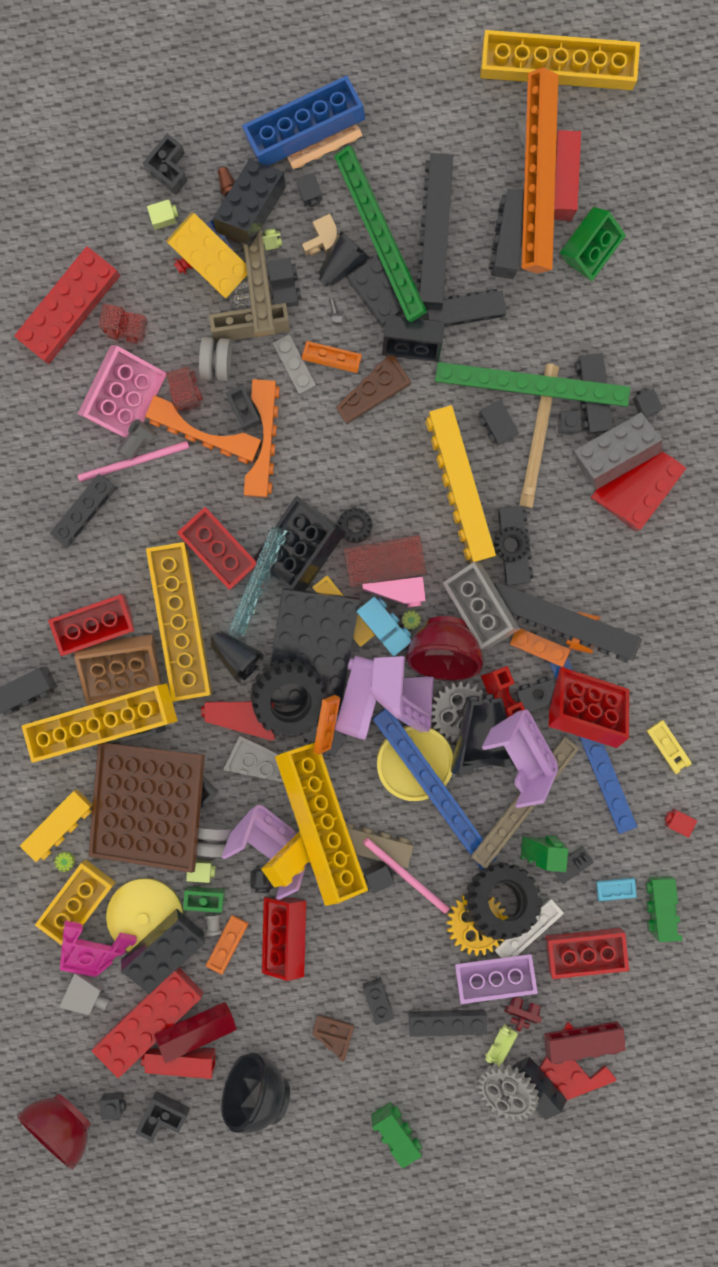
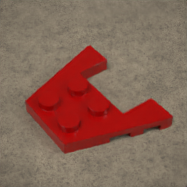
M568 1021L563 1030L573 1029L574 1027ZM546 1056L539 1066L567 1100L617 1080L605 1065L591 1077L574 1060L555 1064L551 1063Z

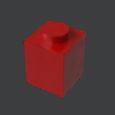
M674 808L672 811H668L664 818L665 826L688 838L697 823V820Z

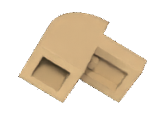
M330 214L313 221V228L318 237L302 244V249L306 256L309 254L311 256L317 255L321 252V248L324 249L326 255L329 253L337 237V228Z

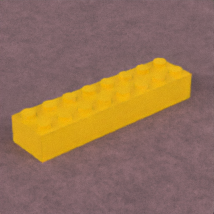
M485 30L482 44L480 78L528 82L529 72L544 67L559 74L558 85L633 90L638 76L640 42Z
M450 405L430 411L425 423L428 432L432 431L431 444L433 450L438 452L436 458L438 468H442L444 472L443 476H441L444 487L448 486L449 489L447 494L449 505L454 506L455 511L452 513L455 524L459 523L460 530L458 531L460 542H464L466 547L463 550L465 560H469L471 564L496 556L453 407Z
M185 542L146 548L172 702L212 695L188 546Z
M162 684L22 725V730L30 759L33 763L174 723L178 720L168 685Z
M315 743L277 755L275 759L324 904L328 906L338 904L368 891L322 753L319 755L314 753Z

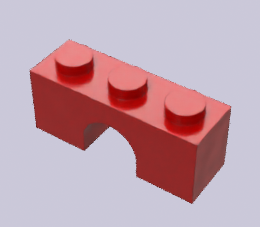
M508 666L497 668L481 675L487 693L494 694V698L503 699L507 717L512 716L518 711L525 710L522 702H515L510 696L509 686L515 683Z

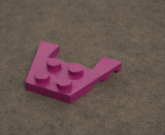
M65 921L60 970L97 977L113 963L112 960L115 957L123 955L129 945L133 946L137 942L136 936L120 932L112 946L78 939L83 930L82 924Z

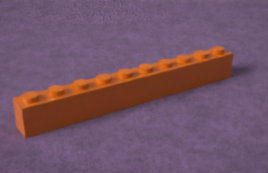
M544 67L528 73L522 269L536 274L551 271L553 265L559 74Z

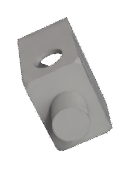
M75 973L59 1007L90 1015L94 1006L105 1011L109 999L100 996L104 986L87 975Z

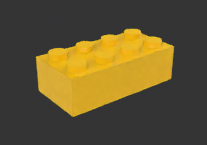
M193 212L166 240L224 298H227L247 276L246 263Z
M85 859L35 926L62 945L64 922L80 923L83 927L116 881Z

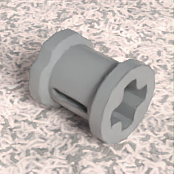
M208 913L204 915V919H206L205 935L214 936L222 934L219 921L221 913Z

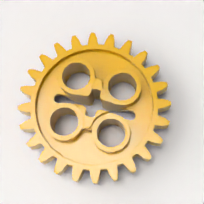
M462 895V902L455 900L458 906H450L454 912L447 913L451 920L446 921L447 924L451 925L447 931L453 932L449 938L456 939L454 945L461 944L460 950L463 951L467 948V954L469 955L474 950L476 956H478L479 950H481L483 955H486V949L493 952V945L499 948L498 940L492 939V937L482 935V940H479L478 931L473 927L474 922H469V920L462 921L461 915L465 912L464 905H467L464 895ZM493 896L490 897L488 903L492 913L497 918L506 920L508 916L502 915L505 909L498 908L501 903L499 901L494 903L495 898ZM473 930L475 933L474 938L467 940L466 933Z

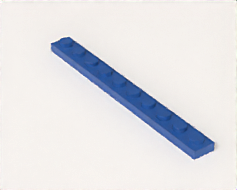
M567 658L563 668L573 670L571 663ZM549 662L554 677L557 681L559 669L561 667ZM579 736L618 833L621 834L636 828V822L604 744Z
M386 708L382 709L371 719L471 856L483 838L396 717ZM475 861L478 867L483 870L484 867Z

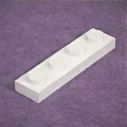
M551 898L539 907L542 909L541 914L536 916L538 921L534 926H531L529 932L517 938L506 939L504 942L501 941L499 948H494V951L501 958L514 957L520 954L564 914Z

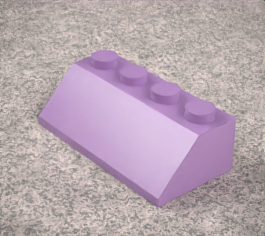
M532 954L455 964L460 1004L538 994Z

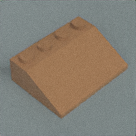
M153 634L104 641L75 652L74 658L87 706L161 685Z

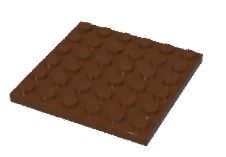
M109 742L98 744L88 856L189 873L195 872L205 755Z

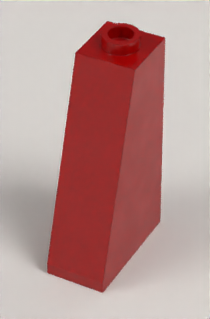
M206 701L205 706L201 707V716L205 717V722L267 740H275V735L272 734L271 729L267 731L263 728L262 723H259L256 719L251 701ZM271 702V705L275 708V702Z
M149 1048L141 1057V1066H144L145 1073L212 1079L216 1067V1048H197L168 1063L164 1062L159 1048Z

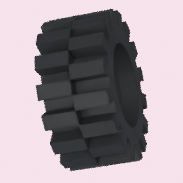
M354 507L345 510L341 514L338 526L346 532L343 536L346 541L352 543L362 542L371 533L372 520L365 510ZM352 518L360 519L363 524L361 531L357 533L351 532L347 526L349 520Z
M509 526L498 532L493 546L495 547V553L498 554L500 559L514 562L525 557L530 548V539L527 537V533L522 531L523 529ZM508 537H515L519 542V547L514 552L506 550L504 542Z

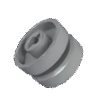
M202 337L199 353V374L201 380L211 381L215 372L218 381H229L232 354L231 339L220 338L216 347L213 337Z
M199 823L197 855L222 857L227 840L234 827L225 824Z

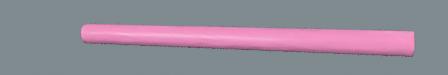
M188 441L133 457L132 460L127 459L79 474L78 479L80 482L95 478L98 473L105 475L190 447Z
M369 838L363 841V844L444 914L449 911V907Z

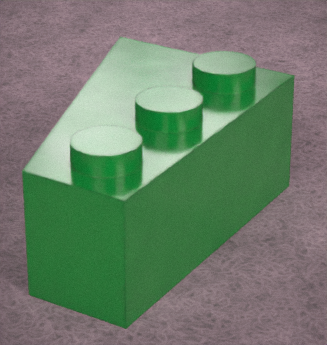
M546 835V838L522 836L521 860H527L528 863L535 861V866L546 871L566 872L568 848L560 839H557V836Z
M672 876L649 877V882H646V893L649 894L650 900L646 902L647 912L650 913V920L647 921L648 932H651L658 942L682 941V935H678L677 923H680V916H677L676 910L678 897L675 878Z
M389 1102L371 1114L372 1128L374 1131L378 1130L380 1132L382 1142L384 1144L387 1143L390 1153L403 1169L422 1157L421 1149L423 1147L417 1137L413 1138L411 1134L413 1131L407 1121L403 1122L401 1119L402 1113L398 1106H393Z

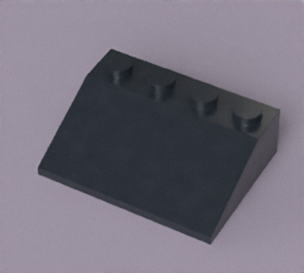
M296 496L254 559L288 589L306 591L346 532L328 517Z

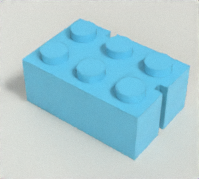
M374 596L356 612L388 651L395 656L410 644L411 640L409 638L412 635L405 627L401 629L398 626L399 619L393 612L389 614L385 610L387 605L381 598L376 599Z

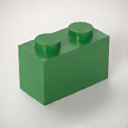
M187 886L184 891L183 910L222 913L225 902V889Z

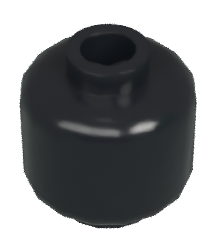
M257 865V869H253L250 872V888L255 890V893H270V890L274 888L261 870L264 865Z

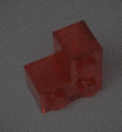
M103 304L99 328L109 339L119 340V337L126 338L127 342L137 344L138 341L143 342L147 318L145 315L125 312L119 306Z
M187 366L166 373L173 403L179 413L201 406L200 401L203 400L198 386L194 384L197 382L194 371H190Z

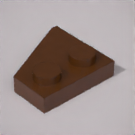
M317 1014L312 1035L319 1041H322L326 1048L333 1051L344 1062L354 1024Z

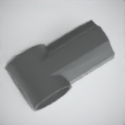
M139 419L131 423L128 429L129 434L117 449L130 460L133 459L141 446L150 442L154 436V430Z

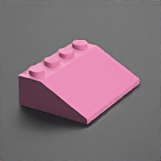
M111 345L77 414L126 438L129 434V426L134 420L139 419L144 422L153 396H157L167 373L119 346Z
M423 577L362 585L363 591L400 604H407V608L421 606V602L426 601Z

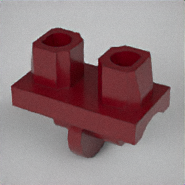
M512 997L504 1012L518 1017V1019L512 1017L510 1020L511 1023L516 1024V1031L520 1032L522 1027L529 1029L530 1023L524 1022L525 1020L534 1024L541 1023L542 1017H539L541 1006L529 1003L526 1012L521 1010L524 1000Z

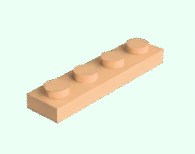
M355 124L286 157L287 161L293 169L301 168L311 160H317L330 151L338 150L340 146L355 142L357 138L362 136L361 130Z

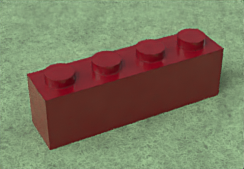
M225 1001L154 1034L164 1062L168 1063L236 1031L237 1028L232 1013Z
M617 1021L544 1033L546 1056L551 1063L561 1064L568 1060L579 1061L586 1057L597 1058L604 1054L614 1055L626 1051L624 1029Z

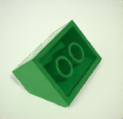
M592 207L559 254L568 265L590 281H593L626 235L610 211Z

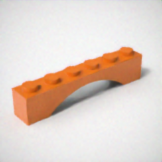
M252 380L251 399L260 413L264 438L258 460L245 475V497L268 498V494H272L273 483L269 482L270 475L274 473V463H271V456H275V444H272V439L277 434V425H274V417L278 418V406H275V400L280 395V387H277L276 381Z
M155 395L145 416L150 420L149 424L159 428L162 425L167 427L166 431L172 434L182 433L185 435L184 438L191 442L201 441L203 442L202 446L213 450V447L218 448L220 453L227 457H231V454L237 456L238 461L247 465L249 462L254 463L262 444L260 439L246 433L216 436L201 432L184 421L171 402Z

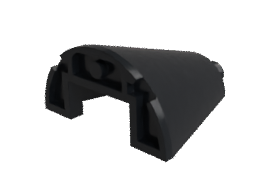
M483 694V698L467 696L468 701L451 764V772L453 774L475 773L474 768L491 765L499 767L515 766L504 746L486 750L482 748L491 728L508 718L502 698H494V694Z

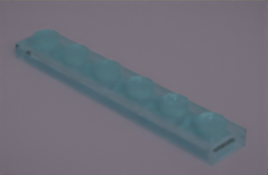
M271 527L228 630V633L233 636H243L248 630V623L256 611V604L263 594V587L271 575L270 571L278 558L279 549L285 542L287 531L282 528Z

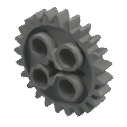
M460 680L457 686L453 682L450 683V688L443 685L445 691L442 692L438 689L439 696H433L436 702L432 703L434 708L432 715L434 716L431 717V722L436 723L432 727L434 729L439 728L438 732L443 734L445 739L450 736L451 742H454L456 738L458 740L459 724L463 720L467 696L483 698L481 696L483 690L478 689L476 691L477 686L473 684L470 687L468 681H466L464 686ZM455 695L461 696L458 703L452 702ZM457 710H463V711H464L463 714H460V713L457 714V713H456ZM448 711L451 712V717L444 720L443 714Z
M495 1063L493 1067L489 1065L487 1069H484L477 1085L480 1088L478 1093L483 1095L481 1100H487L486 1106H492V1112L497 1110L498 1116L504 1114L506 1119L511 1116L514 1121L516 1117L522 1120L523 1117L528 1118L529 1115H533L538 1105L539 1097L537 1094L539 1091L534 1089L536 1084L529 1083L530 1077H524L525 1072L518 1073L517 1067L515 1070H512L510 1064L505 1068L503 1063L499 1067Z

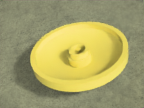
M409 725L403 726L406 733L446 786L452 775L451 764L453 760V753L446 739L433 728H430L429 732H419ZM385 738L379 748L376 761L378 775L385 788L394 796L403 800L421 801L429 799Z
M152 878L134 879L121 886L110 899L106 913L109 933L114 941L120 932L135 935L137 942L125 949L129 952L173 911L178 909L183 913L182 904L175 891L164 882Z

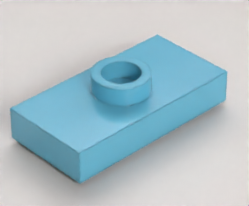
M634 877L596 881L598 901L637 898Z

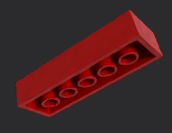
M86 246L14 337L49 365L121 275L108 262Z
M180 967L177 968L95 1044L92 1052L119 1078L156 1043L154 1034L173 1026L202 998L204 992Z

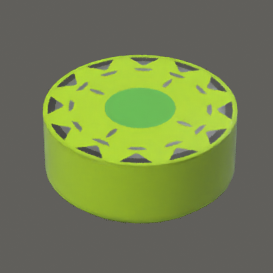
M407 611L402 616V624L407 629H416L421 623V617L416 611Z
M61 852L55 858V866L62 872L69 871L75 864V858L69 852Z

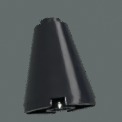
M340 231L318 272L320 275L318 279L326 287L329 284L333 286L370 257L356 243L349 239L346 234Z
M217 632L211 638V647L238 683H241V678L245 681L259 666L256 665L257 661L264 658V654L261 651L225 632Z

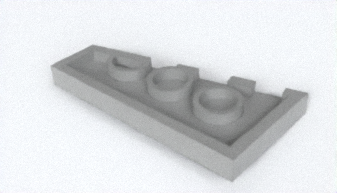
M240 735L223 770L283 783L275 756L280 754Z

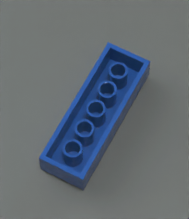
M346 75L242 125V128L257 161L269 166L365 120L363 104Z

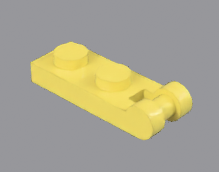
M660 720L646 730L675 775L681 772L680 769L683 767H688L692 764L663 720ZM679 756L681 760L675 763L674 759Z

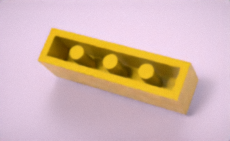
M78 789L74 790L20 847L35 862L40 859L44 861L52 853L50 849L54 845L58 847L65 840L63 835L67 831L69 833L74 831L78 826L76 822L81 817L85 819L92 812L90 808L93 804Z
M300 831L261 868L274 888L288 886L292 883V878L305 869L304 866L310 862Z

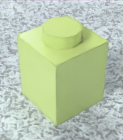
M170 200L147 206L155 230L177 223L175 217L179 215L176 206H172Z
M196 859L195 872H187L186 881L210 883L211 878L215 877L216 866H212L213 861Z

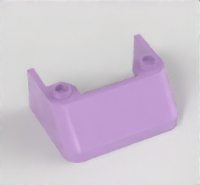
M355 655L354 659L350 658L348 670H351L341 710L339 715H337L335 731L358 739H366L376 700L370 693L374 660Z
M404 656L374 658L373 678L370 685L371 695L400 721L419 732H429L431 728L434 678H404Z
M521 710L492 727L482 746L483 750L504 746L518 770L515 786L521 792L515 804L517 808L544 803L558 771L557 761L528 710Z
M257 805L245 815L230 833L222 858L226 859L243 850L248 842L271 859L298 832L264 806ZM305 869L292 878V883L288 886L279 887L276 896L278 900L299 890Z

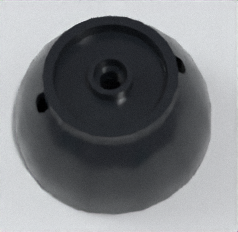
M258 1053L242 1055L233 1065L223 1090L221 1112L227 1127L232 1132L247 1134L258 1132L270 1124L274 1125L280 1122L287 1111L290 1101L289 1083L282 1077L275 1064L265 1056Z

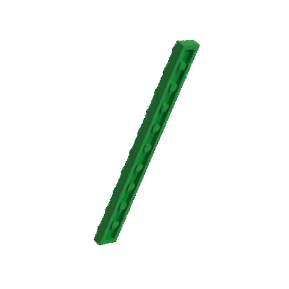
M348 145L334 156L405 316L409 322H412L425 314L427 310L353 147Z
M438 362L435 382L621 407H628L631 388L629 386Z

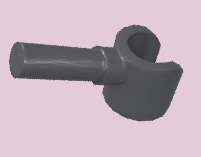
M331 298L333 325H342L343 314H337L334 298Z

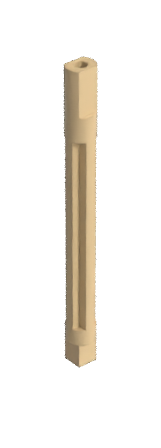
M546 364L544 376L557 377L559 366ZM540 396L519 506L533 508L552 397Z

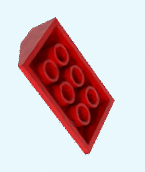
M661 452L598 488L590 498L637 532L643 528L687 468L673 457Z
M561 667L549 709L548 727L618 748L629 739V689Z

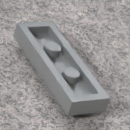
M290 334L273 342V346L299 395L316 387Z

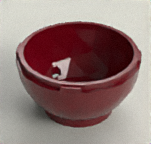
M436 616L428 619L425 626L411 639L406 653V661L408 666L420 675L433 677L438 680L455 681L468 679L480 674V670L483 667V654L479 642L464 620L452 616Z
M57 1093L53 1098L38 1100L25 1107L17 1115L18 1121L59 1161L72 1170L77 1166L86 1149L88 1129L91 1123L65 1097Z

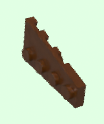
M386 356L361 381L355 390H352L336 406V409L347 425L410 386L411 381L394 356Z

